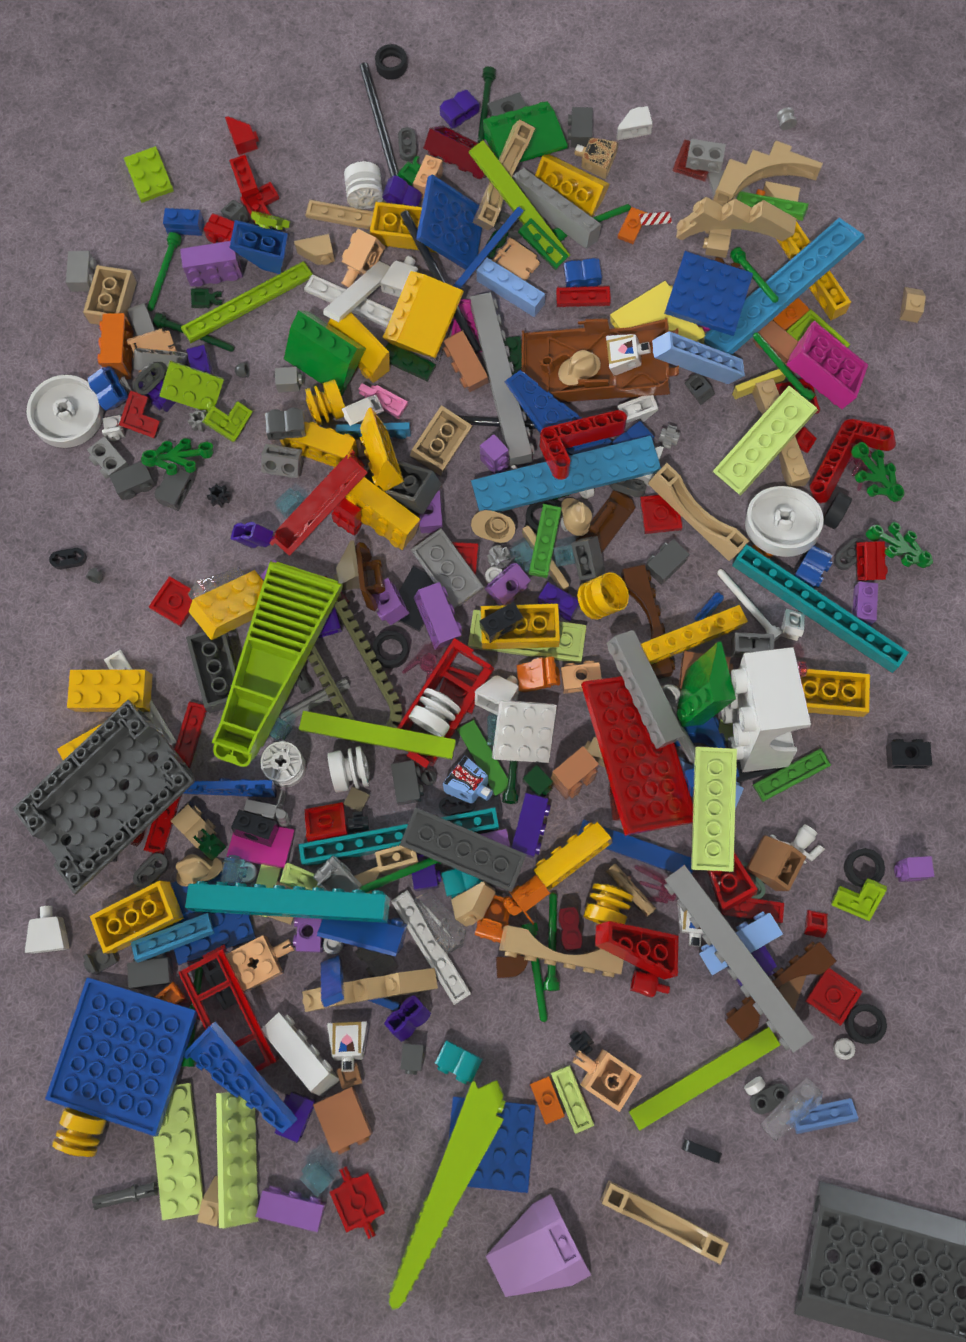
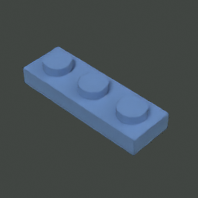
M851 1098L790 1111L796 1134L857 1122L859 1119Z

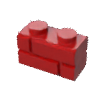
M212 213L204 227L207 240L211 243L231 241L234 221Z
M885 541L857 543V581L886 580L888 568L885 565V550L887 548Z

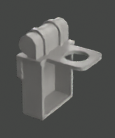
M283 789L280 792L277 805L246 800L245 812L275 821L277 826L288 827L290 824L287 812L282 810L286 798V793Z
M335 856L328 859L314 875L318 882L317 885L324 888L325 891L339 888L344 889L345 892L352 893V890H359L363 886L351 874V870L343 862L340 864V861Z

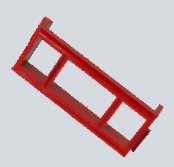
M353 448L274 532L273 537L270 539L272 546L276 543L290 556L368 473L364 469L365 465L355 456Z
M454 638L397 728L408 731L411 729L414 722L409 718V715L415 705L425 707L420 701L421 696L426 697L424 694L425 689L435 690L442 678L445 677L468 692L459 706L461 711L459 714H454L456 719L454 721L450 720L448 723L450 728L445 738L451 739L475 701V690L487 682L494 668L489 663L472 654L474 652L472 648ZM458 653L484 667L472 687L447 672ZM408 752L407 754L409 758L426 769L428 765L433 767L439 758L429 755L425 757L414 752Z
M224 944L203 955L202 960L178 973L205 1030L212 1022L202 1000L229 986L231 987L252 1031L251 1034L234 1042V1044L240 1047L253 1039L256 1040L265 1059V1062L254 1067L257 1071H260L277 1062L279 1057L278 1055L274 1056L228 960L226 955L228 950ZM217 958L227 981L198 995L188 973Z

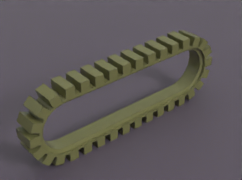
M339 594L333 607H335L389 706L390 719L385 726L397 728L396 725H399L402 721V716L397 715L402 714L401 704H395L399 702V697L396 692L389 695L393 691L390 681L383 685L384 682L388 681V677L385 671L377 674L382 671V666L379 661L372 664V662L376 661V655L373 650L370 651L371 646L367 640L364 641L365 635L363 631L360 630L356 619L354 620L352 611L348 610L347 602L345 599L341 600V594ZM314 645L309 654L308 661L311 667H314L317 678L320 677L319 681L322 687L330 685L325 688V692L328 698L335 695V697L330 699L334 709L341 706L336 709L338 717L343 718L347 716L345 719L355 720Z

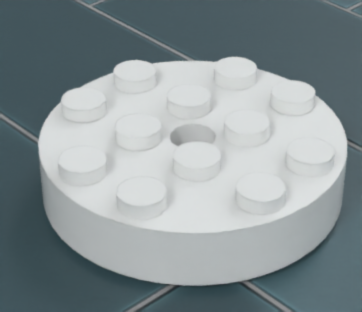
M59 375L42 382L33 391L27 404V418L31 428L40 439L54 447L69 448L83 444L94 436L103 420L104 411L98 403L97 395L91 390L86 380L73 375Z
M776 486L759 492L751 500L745 518V528L751 541L761 550L776 556L790 557L803 554L816 544L823 527L824 518L819 504L809 494L793 487Z

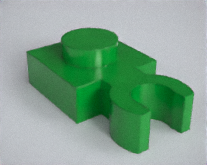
M418 156L414 158L412 164L408 161L397 175L410 186L413 185L421 167L417 163Z

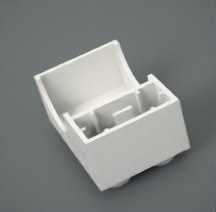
M794 648L744 653L739 669L731 670V681L736 700L721 710L723 723H733L734 736L728 737V748L737 749V760H740L742 772L789 767L797 752V747H794L791 731L811 726Z

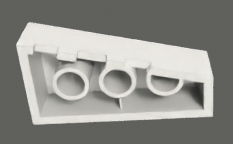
M281 1013L276 1014L262 1028L264 1035L309 1091L323 1097L339 1081V1077L332 1070V1066L320 1057L318 1049L306 1041L308 1039L307 1036L300 1029L297 1030L293 1026L295 1024L294 1020L288 1014L286 1016Z

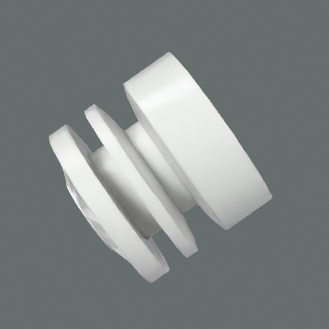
M365 161L349 165L344 171L348 204L357 209L374 208L375 202H382L383 200L380 168L374 163Z
M426 688L424 691L426 697H420V701L425 705V708L415 705L409 718L431 734L445 737L450 728L445 719L454 721L456 717L452 713L459 714L461 708L443 693Z
M280 741L269 745L264 750L261 757V769L265 776L272 780L275 785L292 787L304 777L306 761L298 748L292 743ZM282 759H284L286 763H283L281 767L278 762H282Z
M361 746L356 747L357 756H354L352 749L348 748V758H344L341 750L328 753V764L336 793L349 791V781H353L356 789L360 787L359 779H362L364 787L369 786V766Z

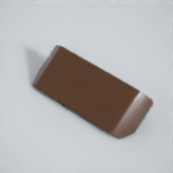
M612 491L608 500L590 522L587 534L579 536L576 541L598 536L602 554L635 510L632 499L622 492Z
M359 542L356 545L360 589L366 607L375 612L378 606L371 594H380L385 591L381 570L382 562L381 560L370 561L372 556L369 548L365 543ZM374 570L375 585L368 586L367 571Z

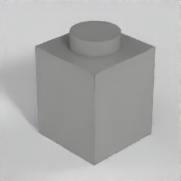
M297 367L275 368V385L278 393L300 391L303 379L302 374L298 373Z

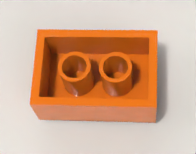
M124 313L103 314L102 321L99 324L101 337L98 340L100 354L97 357L98 364L102 367L110 366L115 371L118 380L123 376L125 379H131L133 350L127 340L133 338L134 330Z

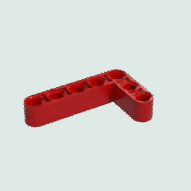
M615 410L543 428L540 433L539 446L552 475L559 480L566 479L569 476L570 458L565 448L623 434L625 432L627 414L623 411Z
M856 419L844 421L811 483L810 489L815 501L822 504L830 499L852 456L853 446L864 442L869 448L882 451L894 449L896 439L893 429Z

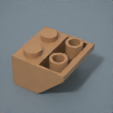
M763 835L746 870L775 891H789L806 856L789 844Z

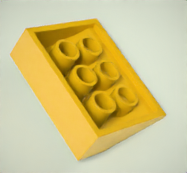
M410 271L382 338L399 348L436 358L464 291L425 274Z

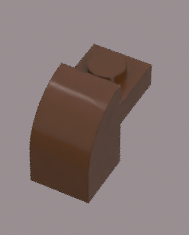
M517 954V958L496 957L497 979L513 978L520 975L525 970L528 960H524L525 956Z

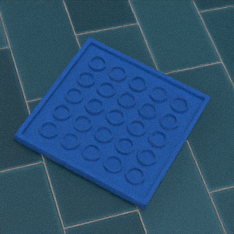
M87 977L45 1100L152 1136H158L195 1024L197 1011Z

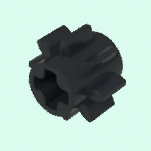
M216 483L214 487L208 488L210 494L207 495V498L211 500L213 507L217 504L222 508V505L225 503L229 504L227 497H230L231 494L227 491L225 485L221 487Z
M362 811L353 812V817H348L349 832L356 834L369 830L368 815L363 816Z
M576 1030L570 1035L572 1041L568 1044L575 1053L581 1051L587 1055L593 1050L591 1045L594 1041L585 1030L581 1033Z

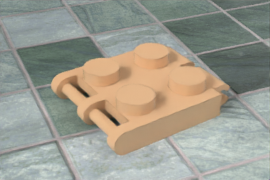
M512 238L507 240V244L497 251L498 254L492 260L496 262L501 256L497 264L524 281L540 265L536 254Z
M162 328L127 340L128 344L131 345L133 353L134 349H136L134 343H136L137 348L177 351L175 346L168 347L174 343L170 331L163 332Z

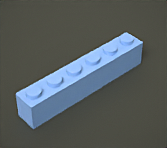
M670 331L652 340L654 358L675 366L679 365L681 368L725 384H730L745 376L743 359Z

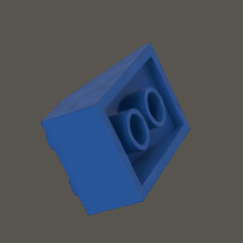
M235 220L230 249L260 269L280 274L288 233Z

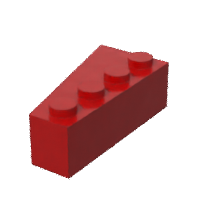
M735 852L733 872L707 870L721 914L757 894V887Z
M612 921L596 925L595 946L663 980L678 976L679 935Z

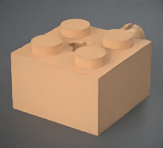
M360 229L353 233L350 239L351 243L342 255V262L347 266L348 271L341 284L348 288L355 282L357 275H364L379 261L385 249V246L376 237Z
M262 935L226 954L244 992H248L284 973L278 958L294 951V947L291 946L292 943L289 939L272 947L267 936ZM253 959L259 960V963L256 964L257 968L251 966Z
M603 1049L594 1061L581 1051H578L576 1055L582 1061L574 1057L572 1062L587 1071L580 1085L620 1112L642 1075ZM609 1077L614 1079L613 1083L607 1081Z

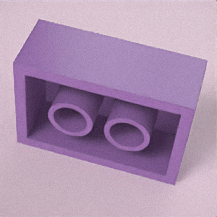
M231 241L180 249L182 267L190 286L199 287L203 284H218L221 281H236L243 278L239 255L230 249Z
M440 582L419 589L414 597L435 650L450 645L454 638L458 640L462 632L460 623L454 619V608L452 604H448L446 599L448 597L447 591L444 586L441 587Z

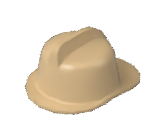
M580 350L562 363L558 375L564 384L574 386L578 384V379L587 380L597 374L601 363L599 358L592 352Z
M564 499L561 503V510L566 529L576 536L587 534L590 522L592 521L591 510L577 499Z
M483 510L476 513L471 521L472 530L477 536L494 542H508L515 534L516 528L513 520L503 513Z
M195 854L187 855L180 862L176 863L178 870L176 876L177 883L186 887L189 884H196V881L214 879L222 871V862L218 858L211 861L208 857L201 858Z

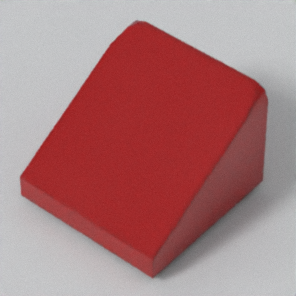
M806 427L801 428L795 435L800 450L806 453L810 451L817 439Z
M807 910L804 935L824 938L828 931V914Z

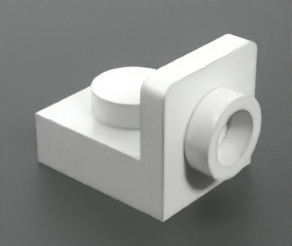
M121 415L103 418L104 430H102V433L107 440L117 441L125 437L124 427L119 425Z

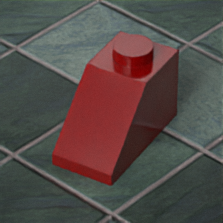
M229 116L225 117L238 155L257 150L256 142H259L256 131L252 132L250 125Z

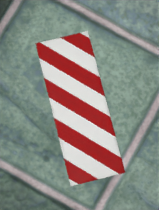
M670 212L639 214L642 226L672 223Z

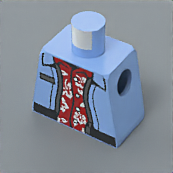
M466 756L462 758L443 782L445 793L468 803H474L478 796L487 801L493 794V790L486 787L488 785L487 774Z

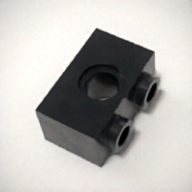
M513 601L481 619L480 628L489 643L523 625L524 618Z
M893 739L892 742L886 745L887 769L929 768L932 766L931 742H924L923 739L911 740L912 742H904V739ZM905 749L912 752V758L905 754Z
M238 810L231 826L234 835L272 847L279 830L275 821L242 810Z

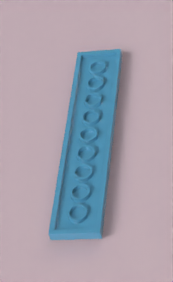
M838 218L766 281L768 286L778 296L779 300L777 303H773L759 287L745 299L734 336L711 329L705 334L704 344L732 355L751 339L754 333L759 332L865 240L864 234L841 218Z
M647 436L569 456V476L563 480L556 479L552 475L547 462L471 480L478 510L502 512L657 473L661 466L652 438Z

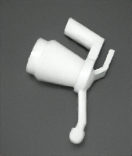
M805 824L799 828L794 842H784L800 851L811 862L825 850L820 845L816 846L809 854L804 850L815 840V836L818 834L814 829ZM770 835L771 838L778 840L775 835Z

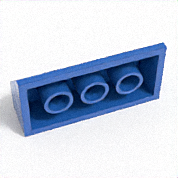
M398 918L388 919L387 923L322 919L317 936L396 957L403 947L408 924L403 923V920Z

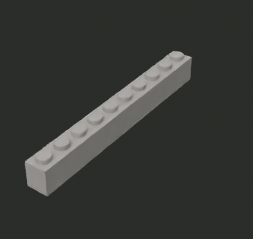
M491 292L470 296V307L504 443L509 450V464L512 466L532 462V455L535 452L533 443L529 444L528 440L530 438L529 427L524 425V421H526L524 410L521 411L520 404L505 384V380L512 376L514 369L512 362H508L507 357H510L508 346H504L503 341H506L504 330H500L499 325H502L500 314H496L498 309L497 301L492 299Z
M684 865L665 879L667 882L664 885L671 895L675 893L679 901H677V904L682 911L685 912L687 910L692 917L689 920L696 929L700 927L704 932L702 938L708 946L713 944L717 951L714 954L721 963L725 961L730 967L727 971L734 981L737 978L742 984L740 989L747 998L751 996L756 1002L753 1004L759 1015L764 1013L768 1021L766 1024L773 1033L777 1031L782 1037L779 1042L785 1050L790 1049L794 1053L812 1040L814 1037L687 867Z

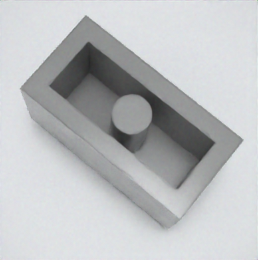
M68 251L66 284L71 292L90 290L94 276L93 270L96 269V260L92 257L90 251Z

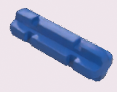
M716 592L695 616L694 620L697 622L709 617L723 601L724 596Z

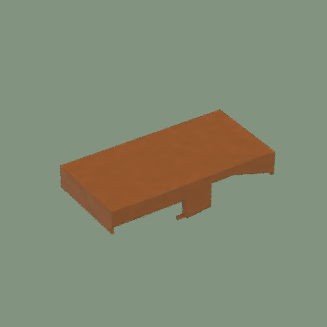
M667 318L634 327L617 329L609 328L608 319H585V321H578V325L584 324L585 328L524 333V330H522V372L537 382L546 392L551 393L559 402L670 395V377L679 375V365L675 368H670L669 363L654 358L652 340L669 332ZM678 328L670 332L678 334ZM634 334L637 336L640 344L649 342L651 353L641 355V366L615 376L609 369L606 336ZM586 350L599 358L601 363L600 370L587 380L578 379V384L574 386L566 385L560 380L558 375L560 366L577 351Z

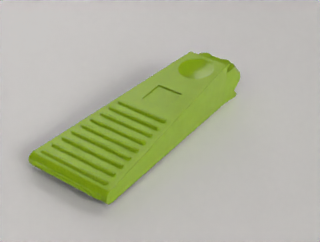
M270 561L222 718L212 740L214 744L213 752L217 758L245 767L257 756L260 748L264 746L343 588V584L293 566Z
M475 1080L470 1085L429 1196L425 1198L424 1206L419 1213L420 1217L417 1219L389 1292V1305L392 1310L398 1309L403 1302H406L409 1291H412L415 1280H418L421 1270L425 1267L426 1260L431 1256L432 1249L436 1248L438 1238L442 1237L444 1227L448 1226L449 1218L453 1216L456 1205L504 1120V1117L497 1115V1112L502 1113L506 1102L502 1100L504 1094L498 1080L478 1088Z

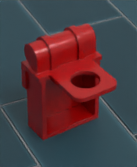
M344 498L333 509V522L345 529L347 533L355 536L362 525L361 508Z

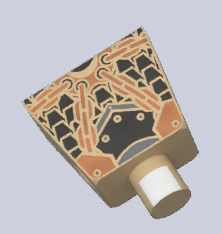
M591 138L587 147L578 144L574 155L582 157L581 167L606 179L617 154L618 142Z

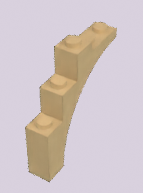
M775 141L770 155L752 150L747 164L729 159L713 201L725 205L733 200L744 188L763 178L792 175L816 180L823 163L790 151L792 146Z
M705 197L694 205L693 212L689 216L679 221L676 238L683 240L691 235L715 229H741L762 233L784 241L794 235L796 218L765 200L751 208L735 198L722 206Z
M435 968L343 982L345 999L326 1008L438 989ZM321 987L302 992L305 1012L325 1009L321 1002Z

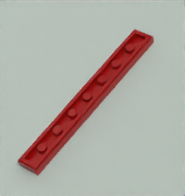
M191 701L188 703L174 749L189 768L191 767L207 714L204 704ZM182 795L152 822L144 851L164 855L173 827L171 820L177 814Z

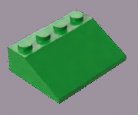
M548 101L529 107L526 106L515 111H508L483 120L484 138L498 160L511 129L518 120H522L535 128L519 162L568 148L556 114Z
M298 310L290 327L284 360L321 384L335 379L340 394L343 396L366 348L309 311Z
M717 642L685 671L677 706V718L682 727L703 725L736 700L722 642Z

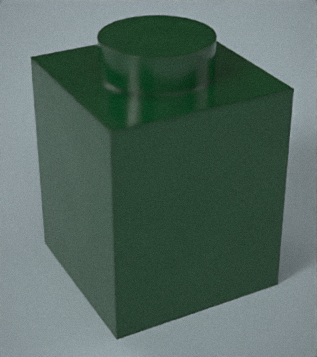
M537 765L523 778V783L536 796L541 797L543 795L546 797L553 790L551 787L553 781Z

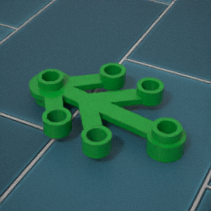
M184 438L180 440V443L174 448L172 442L165 441L155 451L147 450L143 452L141 462L148 467L156 465L166 469L168 475L178 473L177 465L174 463L184 466L186 472L192 473L196 471V463L184 458L201 455L202 458L208 459L212 457L214 450L210 442H202L198 445V449L189 450L192 447L190 439ZM166 460H169V461H172V462H174V463H170V464H169V463H167V462H165V461H166Z
M860 442L853 446L852 456L856 459H861L872 472L859 471L855 474L856 481L858 483L865 481L882 483L885 488L878 487L876 484L867 488L868 495L870 497L884 495L893 502L900 501L904 496V489L896 482L895 465L889 463L884 466V453L882 450L877 449L871 454L872 459L877 462L876 466L868 457L869 448L867 444Z
M892 522L888 526L889 532L896 539L883 533V528L877 524L870 526L866 531V536L869 540L877 542L879 539H882L891 544L885 550V554L888 557L894 558L895 556L905 554L901 562L906 567L917 564L921 568H926L933 564L932 555L927 551H923L915 541L917 539L916 533L909 530L903 538L899 532L901 526L897 522Z

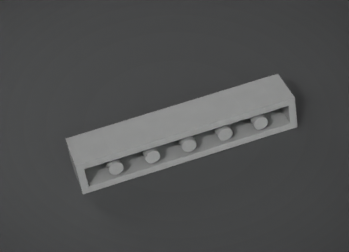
M525 168L512 176V179L539 215L557 228H560L565 234L586 249L598 241L601 224Z
M631 630L614 636L606 643L609 653L614 658L617 670L623 677L625 686L633 698V703L637 707L642 722L650 734L651 741L656 749L678 741L685 735L635 631Z

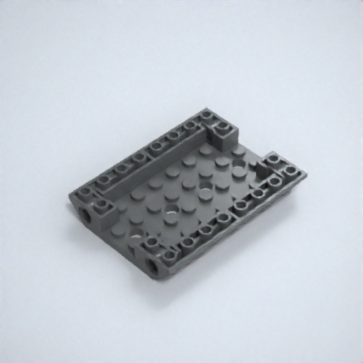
M127 700L28 793L13 810L33 837L42 839L57 860L53 866L71 891L77 894L195 782L193 772L153 722L131 701ZM158 754V760L152 763L153 755ZM129 781L128 789L123 790V784ZM100 808V815L95 818L94 812ZM71 836L70 844L66 845V838Z
M819 1181L811 1220L814 1232L807 1269L802 1268L794 1314L891 1342H966V1296L963 1298L957 1296V1288L962 1285L966 1287V1221ZM832 1249L838 1253V1258L834 1262H830L827 1258V1253ZM875 1261H878L881 1265V1269L877 1274H873L870 1271V1265ZM918 1273H921L924 1277V1281L920 1286H916L913 1282L914 1276Z

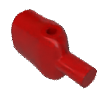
M635 970L631 980L630 991L647 997H654L657 991L668 994L670 986L658 983V977L651 973Z

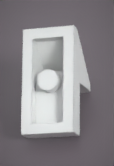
M653 395L641 396L617 405L618 410L627 414L626 423L639 418L642 422H645L658 411Z
M786 609L781 625V630L784 632L782 637L795 641L802 637L805 619L803 613Z

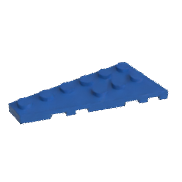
M521 370L505 380V384L539 433L545 427L582 419L564 403H560L551 393L542 389L537 382ZM606 438L565 449L568 456L606 447L612 441Z
M220 778L219 781H195L183 794L276 798L277 789L272 780L251 781L239 779V781H231V779Z
M216 1021L185 1051L184 1057L186 1059L191 1058L197 1062L196 1067L201 1071L206 1069L211 1073L212 1079L236 1098L242 1097L247 1101L246 1106L251 1110L256 1108L260 1111L262 1118L281 1133L285 1132L298 1120Z

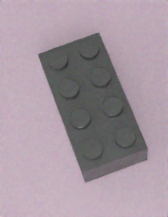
M398 461L404 482L385 491V493L408 510L424 514L442 484L434 471ZM367 466L365 470L368 473L364 477L375 484L372 479L374 473Z
M205 632L187 636L186 639L204 708L209 713L223 710L237 669L228 632L213 640Z

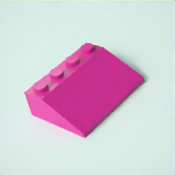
M815 321L810 324L787 362V366L793 372H796L805 382L811 384L820 394L827 397L841 410L857 398L868 368L867 363Z

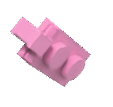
M362 383L358 388L359 394L365 398L377 395L383 410L398 419L408 406V401L378 385L369 387Z

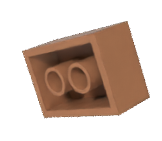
M582 746L552 772L551 780L553 781V786L565 799L568 797L573 799L580 793L581 786L584 784L588 786L595 780L596 773L598 772V762Z

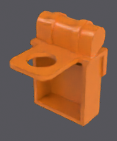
M541 657L533 659L531 662L517 665L518 686L521 692L526 693L543 688H551L553 685H560L559 668L556 667L554 657Z
M535 875L522 886L518 885L512 892H509L512 897H504L503 905L512 915H517L523 911L534 925L526 911L549 895L550 892L538 876Z
M494 895L484 917L477 921L476 936L501 943L503 927L508 926L510 913L503 905L504 897Z

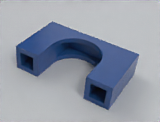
M712 717L703 725L684 727L692 743H702L711 748H726L724 745L726 744L724 734L718 730L719 722L717 717ZM678 741L674 742L675 747L681 746ZM736 767V780H737V777H739V772H738V769H737V767ZM693 768L684 771L690 797H694Z

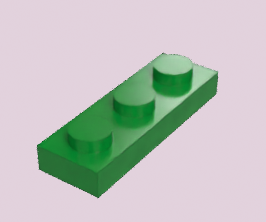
M532 218L519 229L518 233L554 270L568 258V255ZM531 224L539 233L533 235L528 226ZM541 235L552 245L548 246L546 251L538 242L541 239ZM553 247L563 256L557 264L548 255L552 254Z

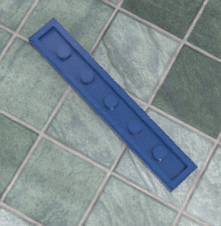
M521 207L515 209L453 285L454 287L462 289L486 257L489 256L522 216L524 210Z
M583 819L578 836L584 832L583 828L591 822ZM602 826L612 839V844L605 849L671 873L685 865L692 874L691 857L629 835L625 836L623 833Z
M340 955L321 962V1002L325 1008L345 999Z

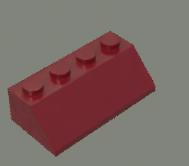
M444 125L429 129L423 149L428 151V154L443 158V161L447 164L457 165V168L461 171L473 173L472 176L477 179L487 177L469 154V150L479 144L478 142Z

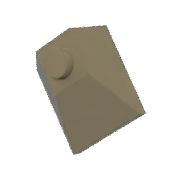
M354 540L349 542L336 567L337 574L334 575V580L343 584L341 591L360 588Z

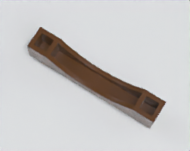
M645 564L622 569L621 577L626 584L628 594L635 599L647 616L651 640L665 634V627L663 623H660V608L658 605H655V590L653 587L651 588L649 583L651 581L650 571L646 570ZM670 658L651 664L657 679L670 677L673 670H675L674 661Z
M812 941L804 948L806 951L800 957L797 954L788 961L790 965L786 969L782 967L773 974L774 979L771 981L778 989L786 982L797 977L822 974L837 960L821 942L814 943ZM751 996L745 997L741 1001L743 1005L738 1009L733 1007L725 1014L727 1016L725 1022L742 1041L759 1026L761 1015L754 1008L753 1004L756 1002Z

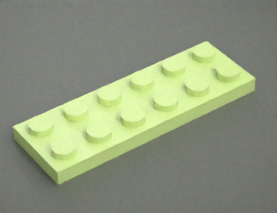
M788 386L713 470V473L741 496L818 411L817 407L792 387Z
M473 610L468 647L482 650L481 611ZM559 621V647L483 650L538 658L554 657V660L581 663L586 625Z
M695 747L692 870L733 872L737 749Z
M190 1082L174 1086L159 1135L153 1136L162 1220L199 1214L204 1197L192 1086Z
M230 1092L216 1093L219 1228L258 1222V1217H256L258 1189L255 1108L251 1110L246 1106L247 1101L240 1096L236 1098Z

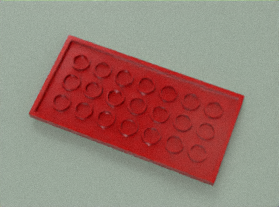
M622 676L584 681L581 686L625 836L692 824L693 803L674 743L656 749L650 739L646 726L642 722L641 715L633 703V698L625 686Z

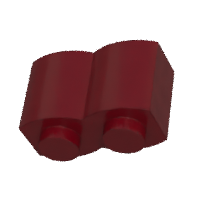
M575 907L560 909L558 923L562 930V947L565 951L578 950L582 945V935L577 928L579 925L578 912Z

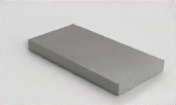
M441 528L411 549V552L434 583L440 582L441 587H445L448 595L446 599L449 604H452L454 610L484 589V586Z

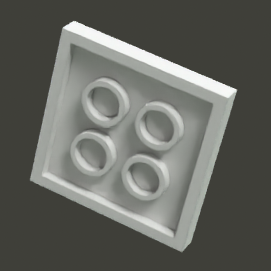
M499 700L492 758L494 760L549 763L557 705Z

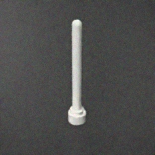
M719 569L717 575L765 628L766 634H774V641L781 637L784 632L779 627L772 626L723 569Z

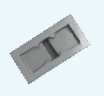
M691 139L686 168L720 173L726 144Z
M105 436L87 449L91 455L88 458L95 466L99 465L102 468L99 471L106 479L110 478L109 475L129 467Z
M265 444L261 454V472L270 475L298 478L302 468V450Z
M735 633L731 639V657L742 658L744 653L774 650V634Z

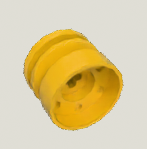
M335 379L323 383L324 392L322 393L317 386H314L316 395L313 396L310 388L305 389L309 411L319 426L322 425L320 417L323 415L326 423H329V413H332L336 420L344 417L342 408L345 406Z
M612 572L581 584L577 594L581 610L587 617L594 620L625 609L629 600L625 582L620 576Z
M594 883L592 889L600 894L590 893L589 897L597 901V904H587L583 917L598 924L607 921L625 924L627 916L619 911L620 909L629 910L631 906L622 901L632 902L634 896L612 885Z
M64 1108L59 1123L67 1128V1130L56 1131L58 1138L53 1140L52 1146L72 1156L94 1157L97 1153V1148L94 1146H98L100 1140L92 1135L102 1134L107 1120L71 1108Z

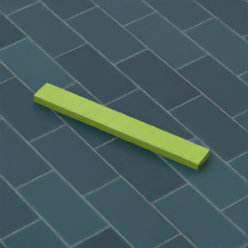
M484 140L469 150L471 157L514 212L517 207H521L524 210L519 218L521 223L524 225L532 218L569 258L570 254ZM531 224L528 226L533 235L539 233ZM541 235V239L538 242L546 251L547 247L552 245ZM553 247L552 254L548 255L557 264L563 256Z
M303 261L181 326V330L189 342L193 343L308 281L313 273Z
M303 711L299 730L450 760L453 759L456 739Z
M767 1027L628 1112L640 1131L780 1046V1043L771 1029Z

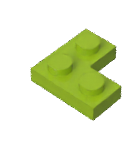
M252 211L251 218L256 221L255 224L262 228L270 229V226H272V228L283 230V227L289 229L290 221L285 218Z
M238 401L235 402L228 415L211 406L202 422L231 442H235L253 411Z
M868 878L860 893L839 886L831 905L870 921L887 891V886Z

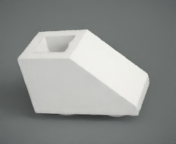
M377 395L367 397L342 408L344 418L349 423V426L363 422L367 409L370 407L377 415L384 412Z

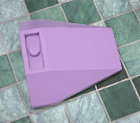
M551 1194L533 1203L486 1254V1258L505 1297L573 1286L591 1276Z

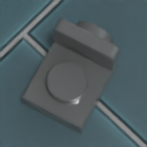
M235 200L229 202L221 210L224 217L234 222L238 220L248 223L252 219L244 205Z
M102 948L83 956L85 962H83L84 967L92 974H99L119 962L115 953H103Z

